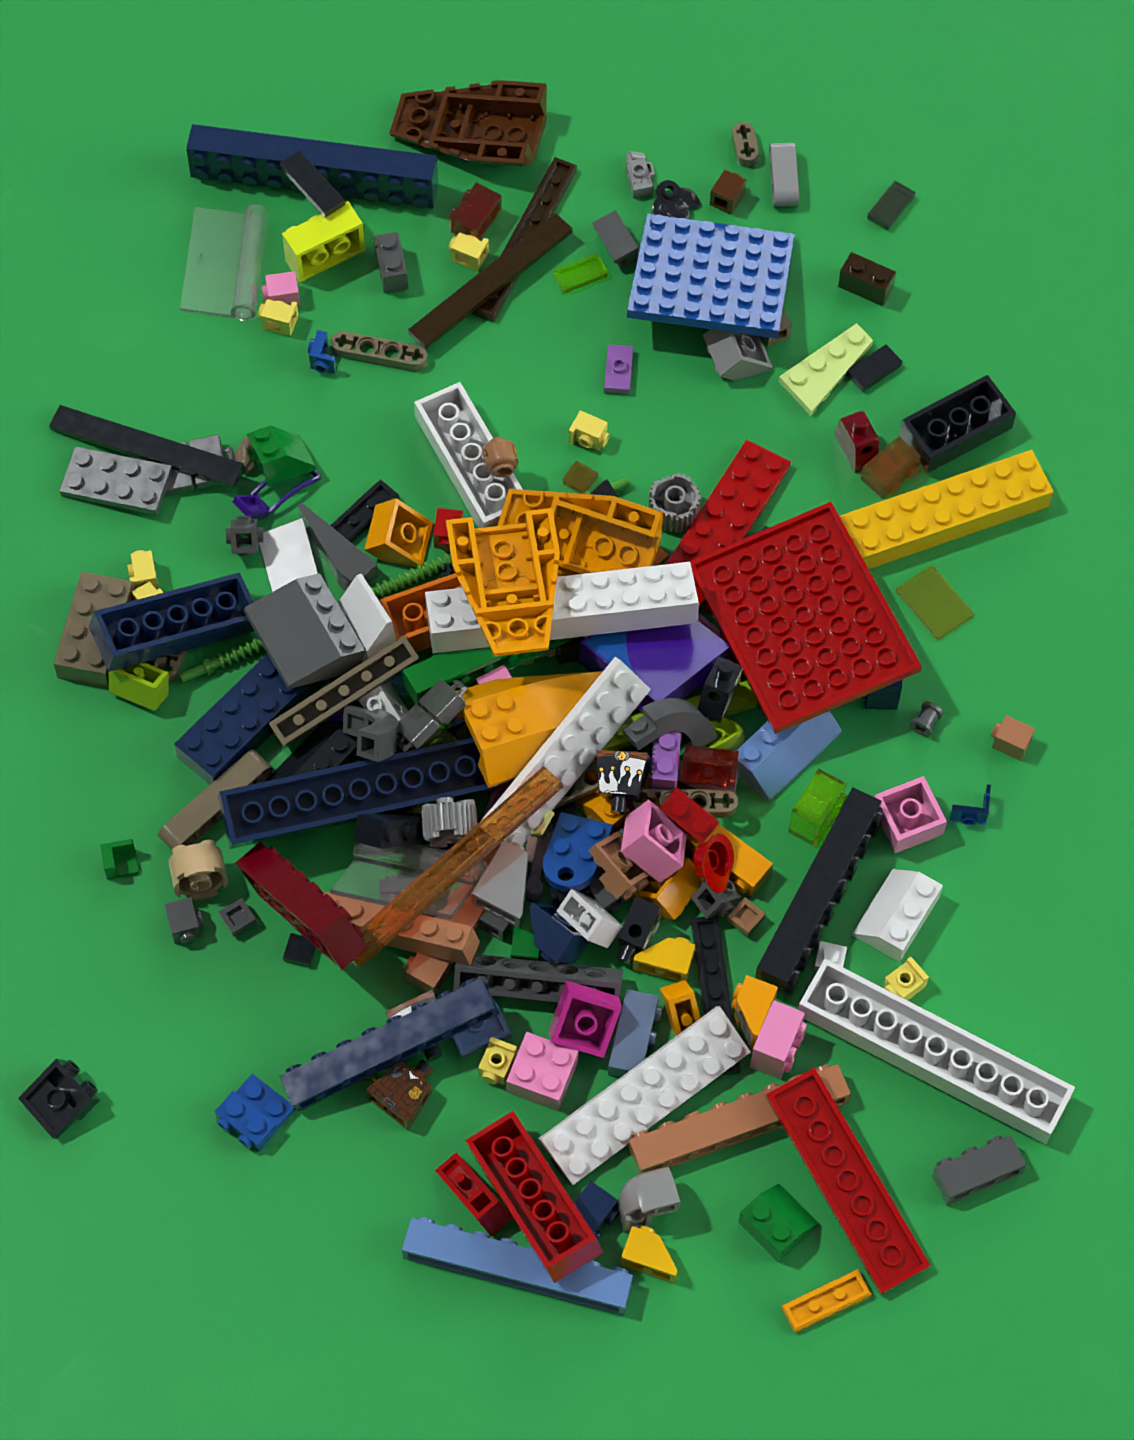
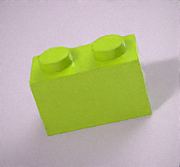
M145 662L110 671L109 692L156 711L169 695V672Z

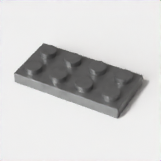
M75 447L59 492L61 496L158 515L174 470L171 465Z

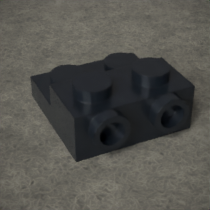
M55 1059L18 1098L53 1139H58L76 1119L81 1120L100 1101L96 1095L98 1092L97 1087L87 1079L85 1081L82 1080L78 1075L81 1071L80 1068L71 1060Z

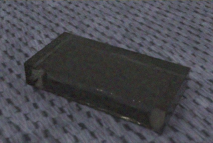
M895 180L870 210L867 219L888 231L914 199L916 192Z

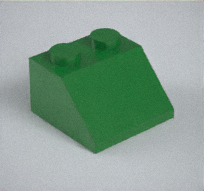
M271 425L247 434L252 457L268 487L316 470V466L300 436Z
M779 1183L760 1193L740 1212L738 1221L777 1262L785 1257L819 1225Z

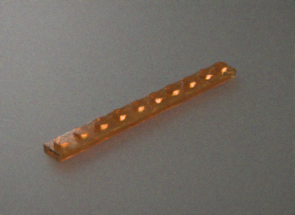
M544 766L360 928L364 934L361 940L367 949L353 960L352 963L359 969L558 793L563 788L562 782Z

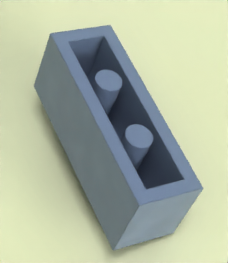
M626 989L608 1066L609 1076L621 1078L648 1058V1048L654 1049L657 1032L652 1030L654 1022L660 1023L663 1009L662 1006H658L659 996Z

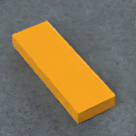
M857 1269L782 1305L781 1309L795 1334L871 1297V1292Z

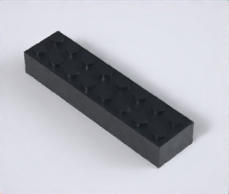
M852 787L757 966L755 979L777 986L776 999L782 1002L787 994L792 995L799 982L797 979L800 972H805L811 959L809 956L812 949H817L823 936L821 933L824 926H829L834 916L833 910L836 903H841L846 893L845 887L848 881L852 882L858 869L856 866L859 860L864 859L870 846L868 844L871 837L875 838L881 826L880 821L884 813L880 811L882 801Z

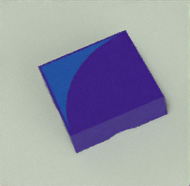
M698 621V623L589 635L580 642L579 664L590 672L604 671L614 657L620 659L651 689L636 707L644 714L642 707L647 704L667 698L684 700L692 691L702 687L717 658L721 657L729 660L731 647Z

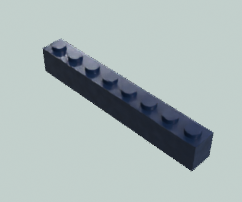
M482 978L467 980L461 985L462 988L456 991H445L436 997L437 1000L429 1004H418L411 1009L412 1012L404 1016L397 1015L391 1017L386 1021V1025L378 1029L376 1027L369 1028L361 1033V1037L353 1041L350 1039L342 1041L336 1045V1049L328 1053L320 1052L312 1056L311 1061L302 1066L301 1064H296L286 1069V1073L280 1076V1079L292 1106L296 1110L301 1111L500 1014L487 984Z

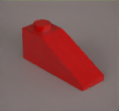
M457 1152L435 1170L491 1237L513 1219Z

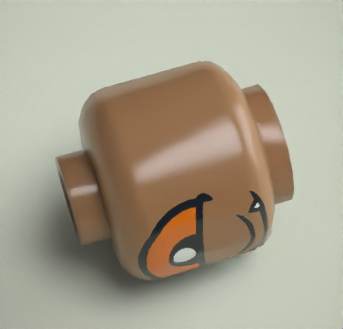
M495 437L484 446L482 453L485 467L489 473L500 478L507 477L518 467L517 451L512 441L503 437Z

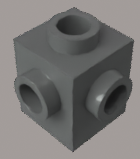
M250 516L236 517V520H231L230 528H226V543L231 544L232 554L250 555L258 553L259 543L264 542L263 527H258L257 519H251Z
M704 880L691 898L707 919L717 915L722 917L728 915L735 909L734 904L741 896L730 880H728L725 891L720 894L713 892Z

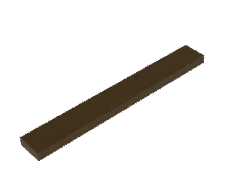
M554 157L501 255L553 215L577 171V165ZM519 276L471 314L494 323Z
M554 213L410 327L408 334L426 350L572 234L573 228L558 214Z

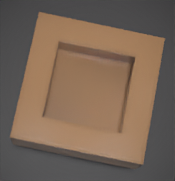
M744 897L727 916V921L748 937L764 920L766 914Z

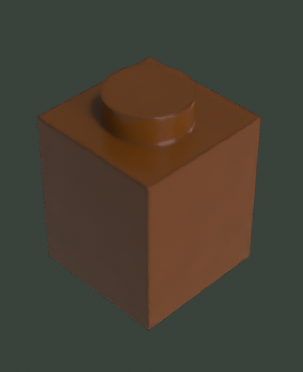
M724 169L710 191L709 205L732 215L745 194L746 179L737 173H731Z

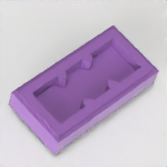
M608 344L604 393L630 394L633 346Z

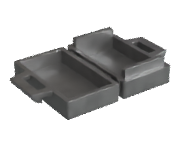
M219 434L189 441V446L222 457H224L223 454L228 453L229 459L235 460L232 448H222ZM186 441L180 442L182 444L188 445ZM174 470L165 496L195 490V485L198 489L220 484Z
M440 679L419 700L422 707L415 704L398 721V731L402 734V737L397 739V746L404 752L412 746L418 749L440 727L438 722L440 724L444 722L448 724L466 706L464 704L465 700L461 697L467 690L464 684L456 680L453 681L454 684L450 687L445 681ZM457 687L461 689L458 693L455 691ZM405 739L409 741L406 746L402 743Z

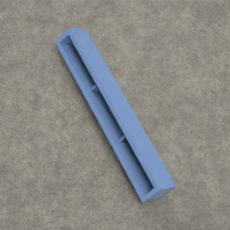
M419 1217L418 1220L411 1218L402 1248L404 1259L620 1315L625 1313L633 1275L628 1274L626 1269L620 1267H612V1269L600 1267V1263L591 1260L556 1283H553L531 1246L528 1248L518 1246L516 1241L502 1238L501 1241L491 1239L490 1235L480 1231H474L473 1234L464 1232L461 1227L453 1224H446V1227L437 1225L435 1221L426 1217Z

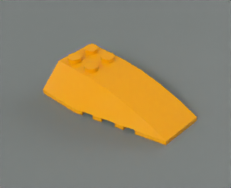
M521 489L508 490L497 526L526 523V511L552 508L560 550L557 577L653 565L662 535L663 512L616 496Z
M552 508L526 511V523L474 529L473 517L446 520L453 569L493 655L503 656L549 650L560 558Z
M603 671L500 678L467 688L461 696L465 700L464 704L466 706L456 717L457 719L464 717L481 755L478 766L488 788L516 779Z

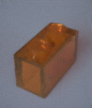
M897 437L863 466L861 480L883 499L889 493L894 494L897 492L904 480L907 478L912 479L918 473L921 455L902 438Z

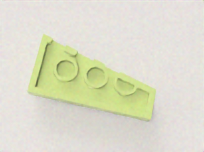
M856 323L779 376V383L812 416L819 404L830 395L832 389L845 378L847 370L855 366L870 349L873 340Z

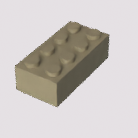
M81 571L53 663L57 678L109 688V672L90 632L89 624L94 611L134 601L131 592L134 590L132 581Z

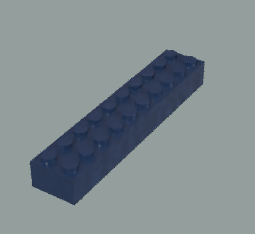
M195 124L191 126L186 147L190 175L200 180L211 179L224 183L234 182L247 186L257 185L271 189L280 188L301 192L280 169L281 162L296 152L301 151L343 198L365 199L370 202L381 201L394 205L404 204L418 208L434 207L438 187L436 155Z
M473 737L396 753L379 762L368 759L219 791L218 799L229 847L234 849L357 822L358 815L408 811L422 808V805L437 804V799L442 797H452L454 801L457 798L463 799L491 793L498 788V785L488 788L478 766L481 755Z

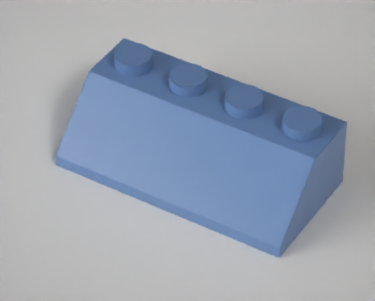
M830 711L777 734H774L767 721L732 754L730 768L739 771V776L770 802L842 733V730Z

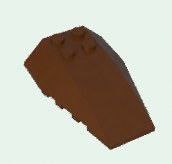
M497 80L491 81V85L484 86L475 83L469 84V88L456 89L453 86L446 87L445 91L434 92L431 89L402 93L389 134L392 137L475 163L524 167L535 161L545 128L546 83Z

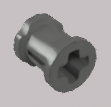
M924 701L921 706L922 710L917 718L911 720L910 727L919 735L929 737L932 733L933 725L943 716V711L932 702Z

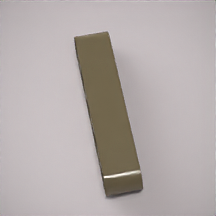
M255 750L248 751L160 829L158 837L171 850L178 845L189 846L195 844L223 819L218 799L219 791L264 782L272 774L273 767Z

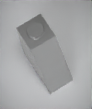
M504 840L471 893L473 905L519 929L523 923L528 870V852H526L523 846L515 842L511 844Z

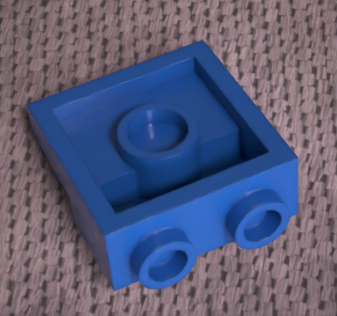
M252 1073L236 1092L232 1091L216 1109L215 1115L218 1119L216 1123L226 1132L232 1130L239 1136L237 1139L242 1145L248 1149L253 1147L260 1152L296 1109L289 1101Z

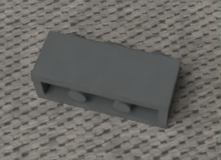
M1011 1135L1002 1138V1136L994 1137L984 1147L979 1149L976 1146L968 1148L961 1153L962 1156L953 1160L951 1157H948L936 1164L937 1167L934 1168L932 1177L947 1206L1023 1173L1026 1163Z

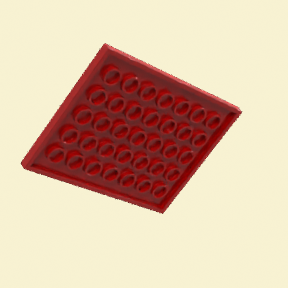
M828 502L690 561L693 577L727 643L730 645L733 655L738 664L743 667L742 672L774 734L922 671V665L832 502Z

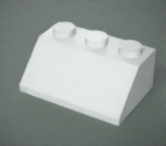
M362 574L356 575L338 601V605L365 649L363 663L394 643L396 637L392 620Z
M892 869L852 936L900 962L940 898L943 885L920 872Z

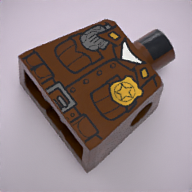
M423 1059L413 1069H410L403 1062H399L366 1089L367 1098L408 1131L431 1095V1085L425 1079L433 1072V1068Z

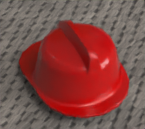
M719 833L712 835L707 842L700 844L693 856L696 875L705 878L709 888L715 893L720 894L725 891L734 863L732 844L724 834Z

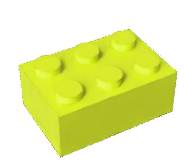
M348 201L345 202L343 207L326 218L322 214L315 215L308 221L298 226H292L282 233L285 261L290 269L295 271L299 282L365 251L363 223Z

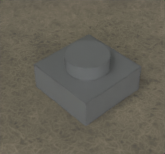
M242 898L219 911L220 918L233 937L257 923L256 918Z

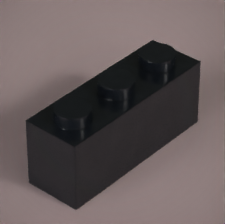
M401 811L358 815L355 842L380 849L430 844V841L427 842L423 838L421 813Z

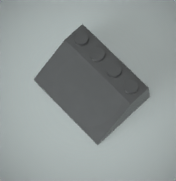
M320 573L295 579L244 608L246 617L288 689L342 676L362 663L365 649Z

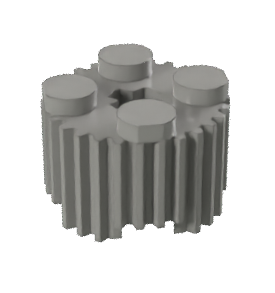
M680 472L673 474L672 477H669V475L666 478L662 477L661 481H654L653 485H651L649 508L663 512L662 527L664 531L669 529V532L674 530L680 534L687 532L689 526H691L700 512V490H698L697 485L694 486L695 482L691 481V476L686 477L685 474L680 475Z
M442 797L437 799V804L422 805L423 838L427 842L430 841V847L443 848L448 847L447 844L461 841L462 845H470L477 842V812L474 800H462L454 803L452 797Z

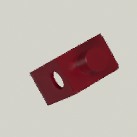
M859 411L841 418L834 434L854 472L856 473L877 465L879 439L865 412Z

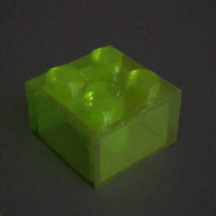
M818 768L792 809L788 832L817 847L821 840H825L834 819H836L848 797L845 794L847 783Z

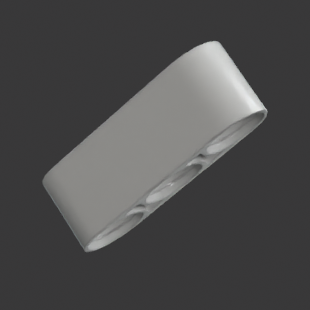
M770 143L769 160L773 207L798 206L799 187L795 143Z

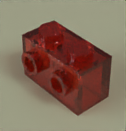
M476 182L471 190L468 189L464 193L459 207H455L451 211L449 216L451 232L456 235L459 232L465 235H472L480 240L502 209V195Z
M685 745L681 781L691 784H708L718 787L735 788L739 751Z

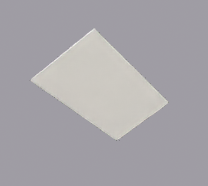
M303 518L263 533L264 542L259 544L272 592L295 579L318 574Z

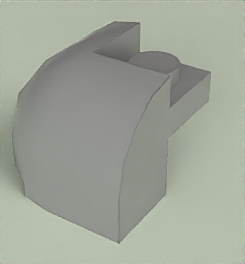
M668 1166L641 1173L630 1179L622 1187L618 1209L624 1233L629 1232L632 1226L637 1228L639 1226H651L652 1217L680 1209L679 1195Z

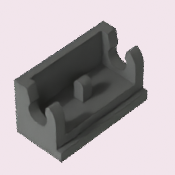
M616 210L592 222L594 229L614 263H617L619 268L626 267L638 260V246Z

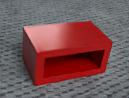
M677 786L659 806L662 812L702 844L719 824V821Z

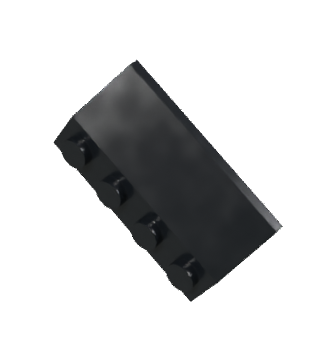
M323 724L315 729L264 782L354 763L360 758V756H357V742L346 733H343L340 728Z

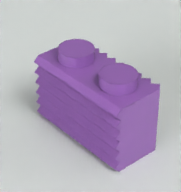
M669 732L653 741L649 789H674L677 786L681 742L680 732Z

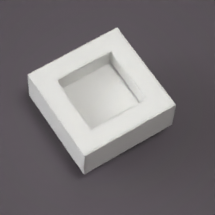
M820 941L814 970L818 971L825 958L843 967L847 947Z

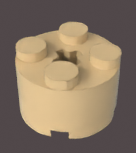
M204 840L199 844L189 846L178 845L172 849L173 854L169 858L168 864L174 892L178 897L181 898L180 894L186 895L187 898L191 897L192 901L208 899L217 895V889L223 886L224 889L227 887L228 877L221 849L216 846L215 841Z

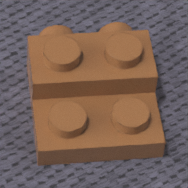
M618 831L596 843L588 852L593 856L594 862L606 871L599 878L604 884L606 891L616 899L623 897L624 900H627L633 894L642 891L649 884L647 878L650 876L632 860H628L621 852L623 836Z

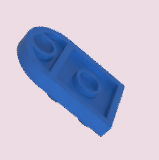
M561 812L543 858V872L547 882L555 889L570 892L571 889L579 891L589 886L594 881L599 866L594 862L593 856L588 850L596 843L612 835L613 825ZM563 873H570L573 875V878L568 881H562L559 879V876Z

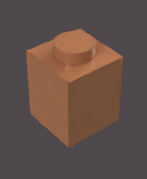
M1006 715L1002 724L997 722L991 733V737L994 738L992 748L1021 761L1032 740L1035 728Z

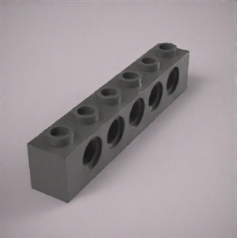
M475 954L471 965L456 962L453 991L462 988L461 985L467 980L482 978L487 984L491 995L559 1002L565 982L569 981L619 996L620 999L623 970L564 963L553 964L545 961Z

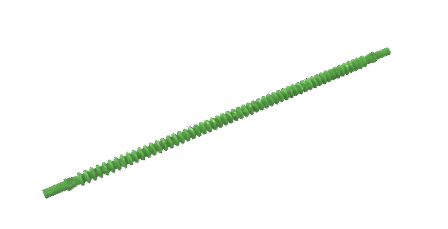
M626 476L610 483L615 492L630 486ZM444 553L443 558L438 556L436 561L431 559L429 564L424 562L422 567L417 565V569L410 568L409 573L403 571L402 576L397 574L395 579L390 577V581L383 580L382 585L376 583L375 588L372 586L370 588L376 597L384 598V594L391 595L392 590L398 592L399 587L404 589L406 584L411 586L413 581L418 583L419 578L425 580L426 575L432 577L433 572L438 574L440 569L444 571V564L449 565L452 562L451 554ZM252 638L250 643L245 641V645L241 646L238 644L237 649L231 647L230 652L224 650L223 655L217 653L216 658L204 659L202 664L179 673L182 683H185L206 673L210 675L219 667L224 669L226 664L232 665V661L239 662V658L246 659V655L253 656V652L260 653V649L263 648L265 650L260 639L255 640V638Z

